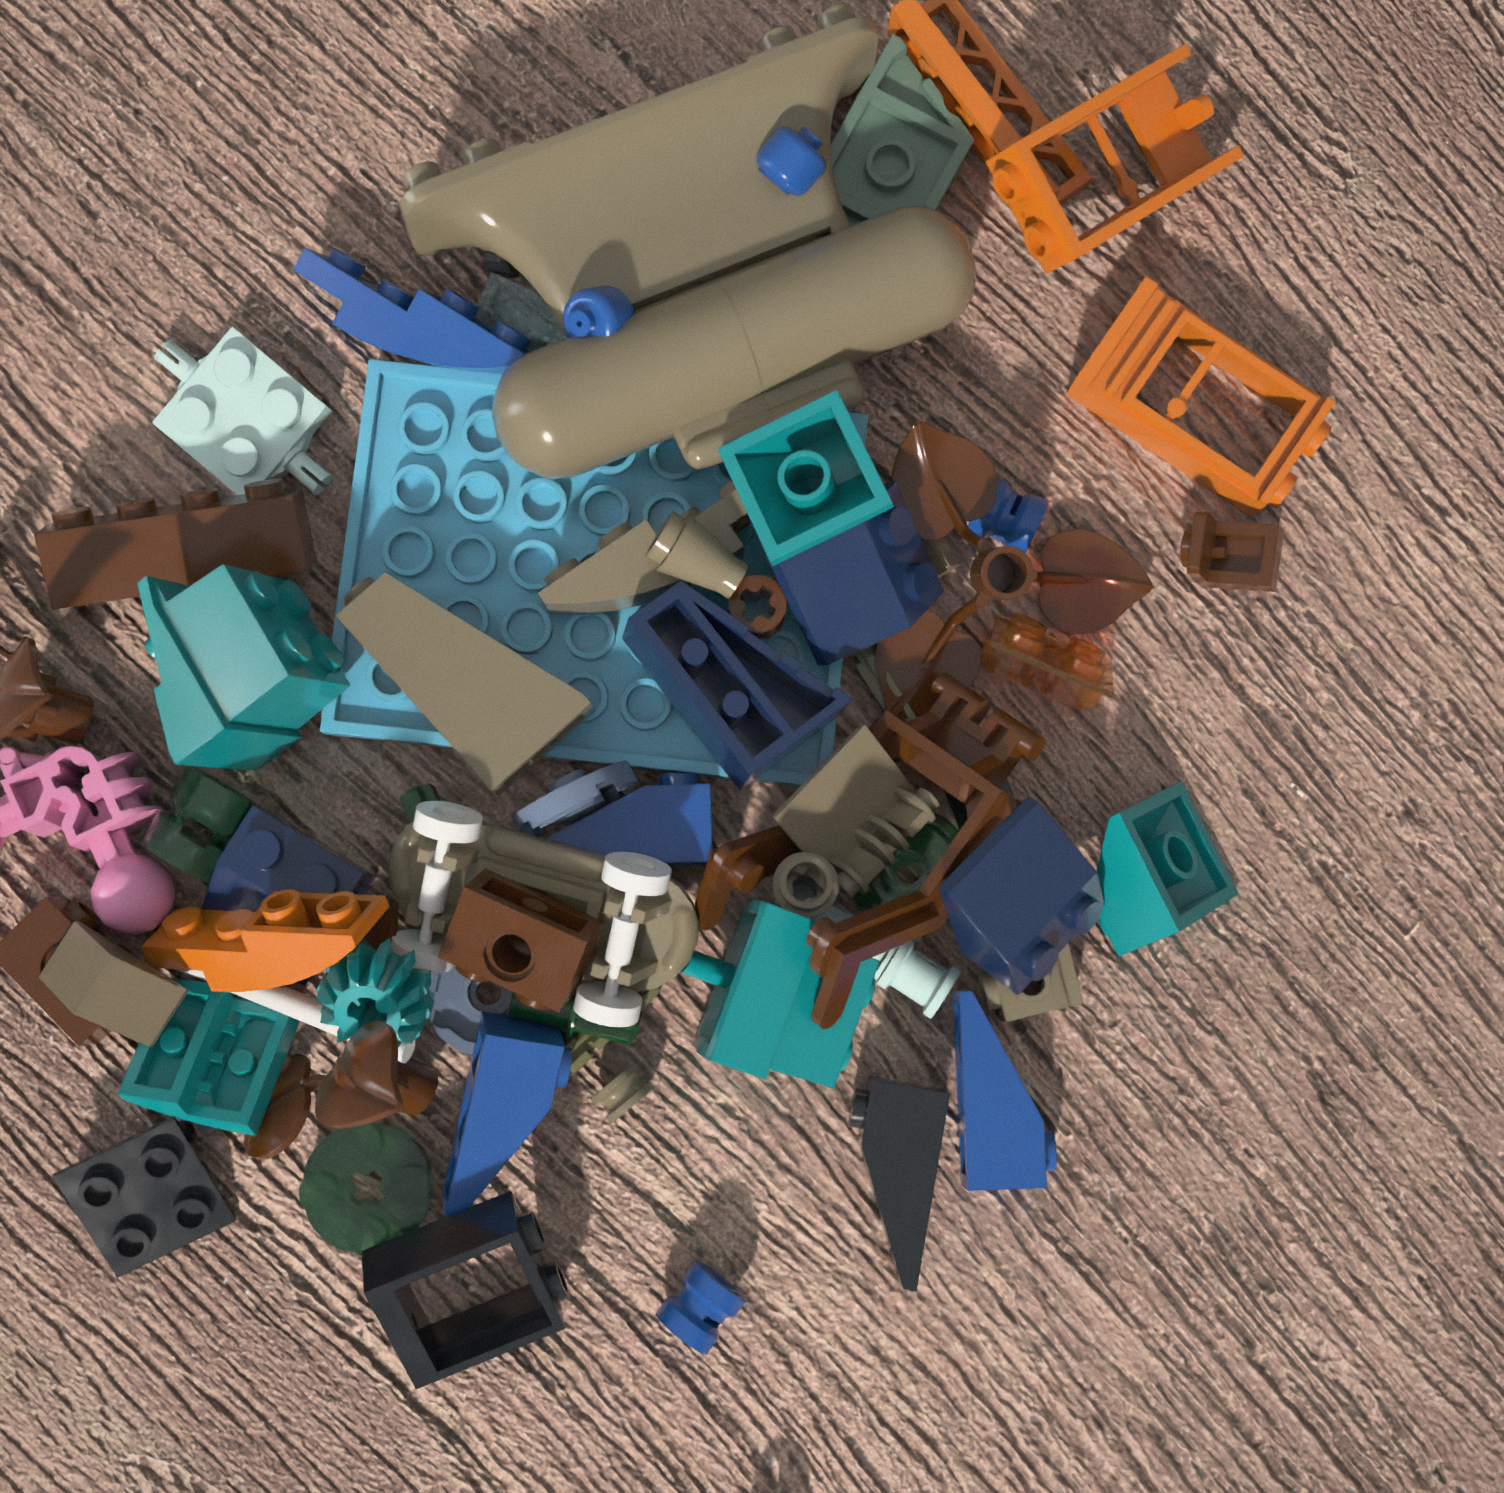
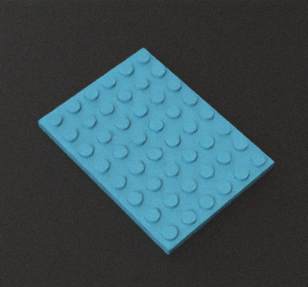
M369 359L335 615L345 607L342 600L357 583L367 577H372L376 580L386 572L580 691L591 702L595 711L542 758L607 766L627 760L631 768L671 773H696L698 776L730 779L622 639L628 618L647 604L617 611L592 614H550L538 594L539 591L548 586L544 579L551 571L570 559L576 558L579 564L590 558L601 550L597 545L599 540L617 526L629 522L634 528L646 519L657 534L672 511L680 515L690 508L697 507L700 513L721 500L718 494L719 490L732 480L724 462L706 469L697 470L692 468L684 460L675 437L576 477L546 479L517 464L497 438L492 418V407L495 390L503 374L470 372L446 367ZM848 412L865 446L869 414ZM751 523L736 533L744 545V559L742 561L749 565L743 578L750 575H765L776 580L778 583L766 558L767 554ZM698 585L691 587L726 612L729 611L728 598L716 591ZM761 597L756 603H752L747 599L744 600L746 604L745 618L747 620L753 621L758 615L765 616L768 619L771 618L768 614L769 600L767 598ZM787 602L785 620L780 631L771 639L762 641L779 653L783 654L785 651L802 663L800 665L801 668L832 689L836 687L840 689L843 658L829 665H817ZM335 616L332 642L342 655L343 664L340 668L351 686L322 709L320 732L326 735L453 748ZM836 719L753 780V782L800 787L833 753Z

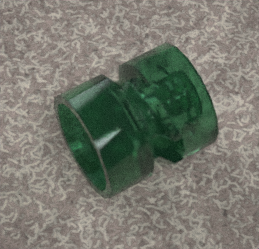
M186 765L168 794L173 807L169 811H158L139 843L174 867L210 884L217 860L228 845V841L233 837L252 805L261 806L208 773L194 766ZM189 816L212 829L205 841L182 829Z

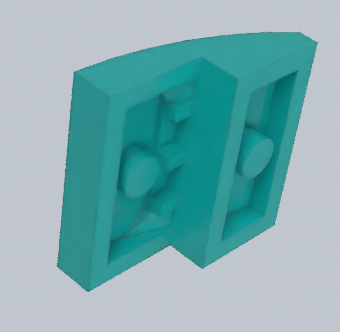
M171 978L189 989L154 1046L148 1047L141 1043L138 1044L117 1094L125 1101L172 1117L213 1128L256 1136L300 1021L253 1001L234 998L230 992H211L208 983Z

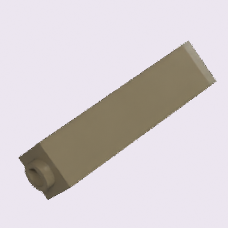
M386 572L376 580L372 577H367L357 583L344 596L342 603L345 607L335 615L491 791L498 796L595 711L591 702L580 691Z

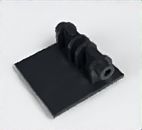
M171 1117L68 1166L52 1176L117 1278L236 1221L235 1214L192 1146V1143L198 1140V1136L190 1121L183 1119L177 1121L175 1117Z

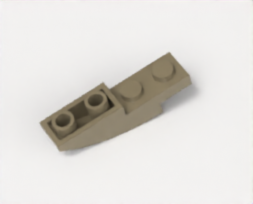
M730 480L718 492L721 500L700 513L697 507H693L680 514V516L686 519L691 514L730 552L742 560L744 559V545L736 533L752 522L733 481ZM645 519L634 528L629 522H626L612 529L597 543L601 550L581 564H579L576 558H573L559 565L545 577L544 581L548 586L539 591L538 594L550 614H592L648 604L679 581L684 582L690 587L696 584L656 571L658 564L645 557L648 548L656 536L655 531Z

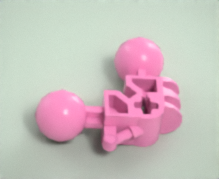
M9 746L1 748L0 767L5 779L0 782L6 795L0 797V854L6 841L5 837L20 830L45 838L63 829L69 845L85 852L93 853L100 868L90 891L93 910L104 926L118 934L138 935L149 932L161 924L164 918L169 915L175 900L173 878L160 861L149 855L137 854L128 836L154 822L164 813L162 806H143L141 802L152 789L149 778L130 777L128 774L139 761L138 754L136 752H126L102 759L82 747L74 746L58 749L54 753L47 752L45 756L24 753ZM84 768L90 771V773L82 777L84 788L81 789V793L73 789L72 786L80 782L78 771Z

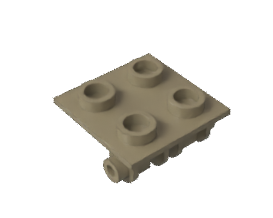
M861 723L772 817L801 852L816 853L832 864L839 879L837 896L842 902L846 903L857 892L865 894L870 889L868 884L885 868L884 864L892 866L896 862V858L892 853L896 849L905 852L909 848L906 838L908 836L913 838L926 823L931 824L936 819L933 812L940 804L926 789L922 787L918 791L914 789L868 727Z

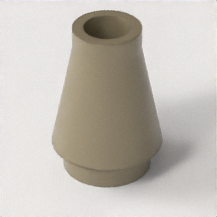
M674 511L668 515L645 557L658 564L656 571L716 591L728 599L739 586L749 566L730 552L691 514L685 519Z
M799 852L790 855L779 864L773 876L772 888L776 901L783 909L806 918H811L823 914L833 905L839 891V879L836 870L827 859L816 853ZM800 884L807 885L813 890L815 897H807L803 902L799 901L793 896L794 887Z

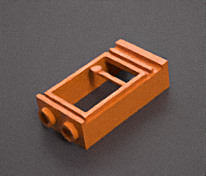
M1186 43L985 161L993 175V185L997 194L1009 205L1023 231L1027 250L1039 261L1045 274L1081 257L1244 157L1238 145L1211 159L1195 129L1196 125L1213 116L1214 106L1211 99L1205 94H1199L1182 104L1166 70L1192 55ZM1116 103L1160 184V187L1142 198L1137 193L1138 185L1133 178H1129L1097 117V114ZM1087 121L1119 182L1117 185L1119 196L1128 199L1130 205L1077 236L1033 152Z
M1145 276L1075 378L1066 395L1252 518L1267 504L1276 509L1286 498L1298 479L1290 470L1299 456L1304 454L1310 458L1329 434L1332 426L1324 422V419L1336 401L1330 397L1325 399L1157 288L1159 284ZM1178 339L1205 358L1179 396L1168 402L1166 405L1167 414L1162 416L1135 397L1174 340ZM1212 363L1294 416L1255 476H1252L1173 423L1174 419L1180 418L1185 413L1187 408L1186 401Z

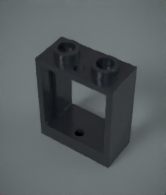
M512 1191L361 1251L364 1295L415 1389L565 1329L560 1302L570 1298L565 1277L557 1260L549 1263L545 1262L541 1251L546 1250V1242L540 1224L533 1211L522 1214ZM510 1243L530 1284L430 1324L410 1283Z

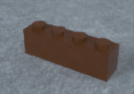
M268 479L244 485L245 494L220 498L218 488H208L181 494V504L157 507L155 498L150 497L116 504L117 513L93 517L91 507H79L51 514L53 523L48 524L34 534L51 608L55 610L140 597L137 582L145 576L191 586L222 564L252 572L257 571L272 577L308 572L317 558L302 486L284 488L282 479Z

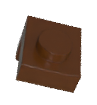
M1195 512L1192 530H1185L1181 541L1180 557L1182 566L1187 567V574L1201 587L1276 592L1284 530L1279 524L1216 521L1209 512Z

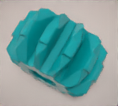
M390 938L381 943L377 950L366 940L362 939L345 957L326 969L327 974L323 976L317 987L318 995L316 1000L323 1004L320 1011V1023L339 1026L337 1030V1044L351 1038L360 1028L376 1020L384 1021L393 1026L397 1036L398 1048L401 1042L412 1044L414 1039L420 1036L425 1025V1019L429 1018L433 1010L435 994L429 990L432 983V970L413 968L416 962L415 950L400 956L393 952Z

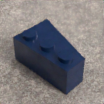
M679 581L628 618L622 639L740 791L839 717L854 698L838 687L832 689L801 668L800 665L802 663L785 651L783 654L779 653L748 631L750 627L684 582Z

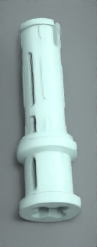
M804 884L795 886L793 890V896L802 902L807 897H815L813 890ZM777 901L774 902L773 905L782 908ZM835 901L826 912L809 919L817 922L824 917H828L837 923L857 914ZM915 940L872 957L880 961L874 976L875 980L878 981L876 984L883 989L892 986L923 1006L922 1014L930 1019L944 1001L961 972L954 965L945 968L915 949Z

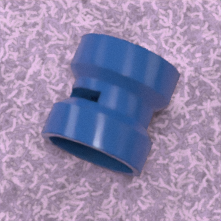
M998 478V489L992 508L982 518L969 521L968 527L981 538L991 537L1002 542L1003 546H1013L1026 553L1049 501L1033 493L1025 496L1017 494L1011 490L1008 482Z
M695 1260L684 1274V1287L681 1289V1292L678 1296H668L655 1315L666 1328L696 1351L707 1355L719 1339L718 1326L722 1324L725 1318L735 1317L747 1299L718 1272L703 1262Z

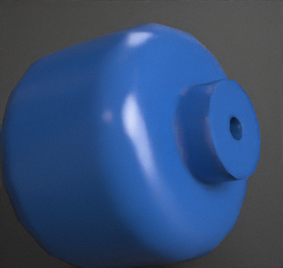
M787 126L778 127L756 155V162L759 166L758 170L787 195L790 193L796 196L803 195L826 170V160L817 151L823 143L805 127H802L798 134Z
M603 285L580 289L569 298L564 307V331L568 338L588 335L609 336L618 331L627 319L634 315V308L628 297L618 288Z

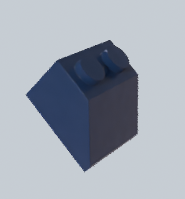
M897 482L883 483L894 508L772 566L768 556H766L817 665H829L912 627L944 592Z
M1030 796L938 887L960 952L1016 995H1019L1032 980L1039 981L1052 970L1058 959L1059 952L1076 934L1083 935L1095 925L1104 906L1097 871L1039 802Z
M252 805L217 860L201 909L226 911L249 909L252 912H256L266 897L273 894L274 891L293 889L303 893L330 894L349 891L357 895H366L377 876L270 810ZM314 976L303 979L300 982L307 986Z

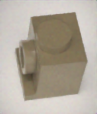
M1069 943L1059 952L1054 967L1041 979L1040 988L1033 995H1026L1023 992L1016 995L987 972L978 974L985 1008L988 1012L997 1010L999 1021L1008 1022L1084 1004Z

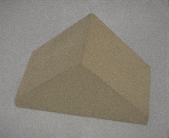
M74 921L38 977L73 1014L148 1047L154 1046L189 991L186 987L80 921Z

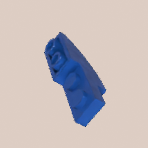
M332 247L328 256L304 248L293 269L298 274L343 301L332 325L361 341L390 353L439 367L470 372L503 374L505 369L530 352L526 349L531 341L528 336L500 320H497L495 326L491 328L475 318L480 307L462 295L446 288L441 297L421 289L414 296L386 279H382L378 287L362 277L366 268L363 263Z

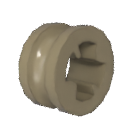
M633 1062L590 1098L594 1105L603 1104L607 1108L608 1114L606 1119L610 1124L627 1112L655 1087L650 1080L644 1082L639 1079L637 1072L640 1067L636 1062Z

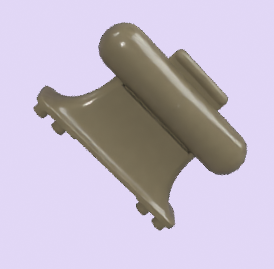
M838 4L830 7L817 19L819 30L800 38H797L791 26H780L767 32L758 44L761 53L748 57L747 62L535 143L527 141L502 151L498 141L495 139L479 140L471 144L463 152L462 157L466 165L443 174L435 162L416 164L403 174L402 181L407 192L400 200V210L414 249L419 254L426 256L439 255L462 247H478L495 253L509 262L531 283L552 311L566 337L523 355L505 369L495 390L492 418L497 438L509 456L522 468L546 479L576 477L675 437L684 460L690 467L697 470L709 468L723 462L718 448L835 390L838 391L847 411L855 409L864 399V390L853 365L938 332L964 313L975 292L977 271L970 240L952 217L926 205L899 207L850 226L841 205L831 160V124L837 104L861 90L870 73L874 70L879 38L871 19L856 17L849 4ZM781 126H787L797 134L802 127H805L823 143L817 151L826 160V170L814 185L800 196L791 193L787 195L758 170L759 166L756 162L758 151L772 133ZM609 285L621 290L630 300L634 308V315L627 319L615 333L609 336L567 337L563 325L564 307L569 298L580 289Z

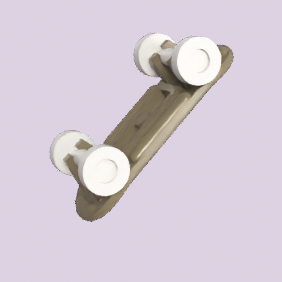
M425 801L419 803L416 806L414 821L408 824L395 839L389 856L388 880L393 899L399 903V910L405 917V923L412 925L415 929L397 931L396 936H392L391 945L393 952L400 956L415 950L416 962L413 968L432 970L431 974L445 973L453 969V964L437 957L463 887L485 868L605 922L582 978L584 983L577 987L573 1006L574 1011L580 1017L590 1022L609 1027L635 1025L639 1020L643 1002L642 997L637 992L658 988L675 978L691 960L697 945L699 920L694 902L682 885L671 878L672 869L670 866L656 858L632 852H613L607 855L483 822V816L476 810L445 801ZM508 934L510 945L517 953L531 956L530 948L524 939L517 935Z

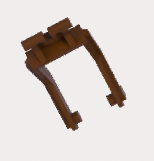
M948 673L940 674L932 684L931 693L938 699L929 712L906 723L885 710L881 717L874 720L869 730L894 763L905 761L964 803L968 819L918 891L837 923L828 917H824L812 926L806 938L807 945L813 949L810 958V968L824 979L811 1013V1020L822 1029L832 1027L841 1017L861 962L942 927L948 915L938 887L1021 804L1019 800L1001 789V786L1022 756L1029 760H1034L1044 749L1046 743L1044 737L1002 709L993 711L983 726L980 727V723L990 709V702ZM779 825L724 843L720 847L711 850L694 905L700 929L703 931L709 930L720 921L730 890L737 888L742 893L751 892L763 878L774 875L777 867L785 858L801 852Z

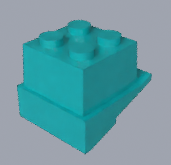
M222 564L191 586L150 576H145L137 582L150 637L144 643L147 651L156 659L162 682L153 690L169 754L176 765L257 771L303 738L298 729L351 686L340 668L343 664L340 651L326 635L319 633L308 614L312 610L309 599L301 588L291 580H283L261 574L257 571L252 572Z
M752 899L751 901H745L724 961L694 950L691 960L680 971V973L714 985L693 1046L697 1048V1053L710 1061L765 1080L769 1070L835 1088L840 1072L845 1069L850 1061L853 1050L852 1037L862 1009L869 1004L875 990L874 976L880 961L870 958L861 962L841 1017L832 1027L822 1029L811 1020V1013L824 978H821L811 970L810 958L813 949L806 943L807 935L816 921L764 901Z

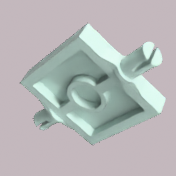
M233 326L209 355L203 357L198 362L172 339L167 340L161 345L176 357L179 363L160 349L155 354V360L171 371L181 382L176 394L152 421L156 427L236 495L245 494L244 485L268 479H280L288 473L298 479L314 495L320 494L325 489L307 471L309 470L327 485L332 480V474L324 470L306 452L308 451L313 434L332 413V410Z

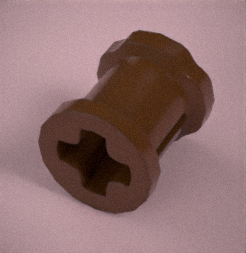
M750 575L742 579L735 592L729 598L728 612L750 627L748 631L757 638L768 640L775 636L783 625L787 600L776 580L765 575ZM761 597L767 598L769 600L768 614L771 618L768 619L765 616L758 615L753 621L747 620L745 618L746 604L744 600L747 599L752 603H756Z

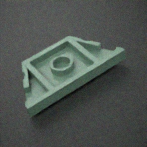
M892 34L875 64L874 70L870 73L831 142V160L835 184L850 226L899 207L926 205L938 210L968 157L975 140L960 118L947 110L944 104V96L930 77L926 80L906 54L907 45L895 34Z

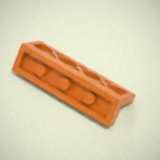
M902 0L891 8L887 36L890 39L892 34H895L904 41L908 47L906 54L925 80L929 77L944 96V104L947 110L960 118L975 139L972 149L987 168L988 166L985 161L1022 139L1001 111L1021 114L1030 125L1029 134L1050 123L958 0H927L921 5L917 0ZM942 11L958 30L955 47L950 45L931 20ZM964 40L972 50L963 48ZM965 63L986 67L994 78L991 95L984 90ZM1000 87L1008 97L999 96ZM1061 136L1033 152L1060 205L1090 184L1092 176ZM1038 159L1058 162L1070 179L1058 187Z

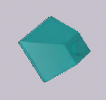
M837 390L718 448L720 456L772 566L894 508Z
M1182 780L1109 817L1096 870L1104 900V906L1102 907L1098 922L1104 934L1110 939L1118 957L1182 931L1239 894Z

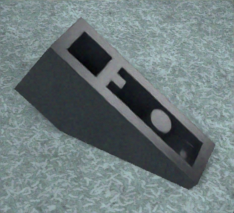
M868 1075L866 1089L854 1088L848 1126L859 1128L857 1135L858 1145L897 1278L903 1289L917 1292L950 1093L940 1088Z

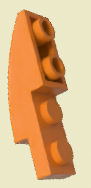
M293 889L274 891L273 894L266 897L256 912H252L249 909L226 911L202 910L197 907L178 908L164 918L162 925L141 948L148 964L154 968L203 971L211 992H245L271 989L309 978L339 962L360 943L389 908L386 896L357 895L349 891L333 894L303 893Z

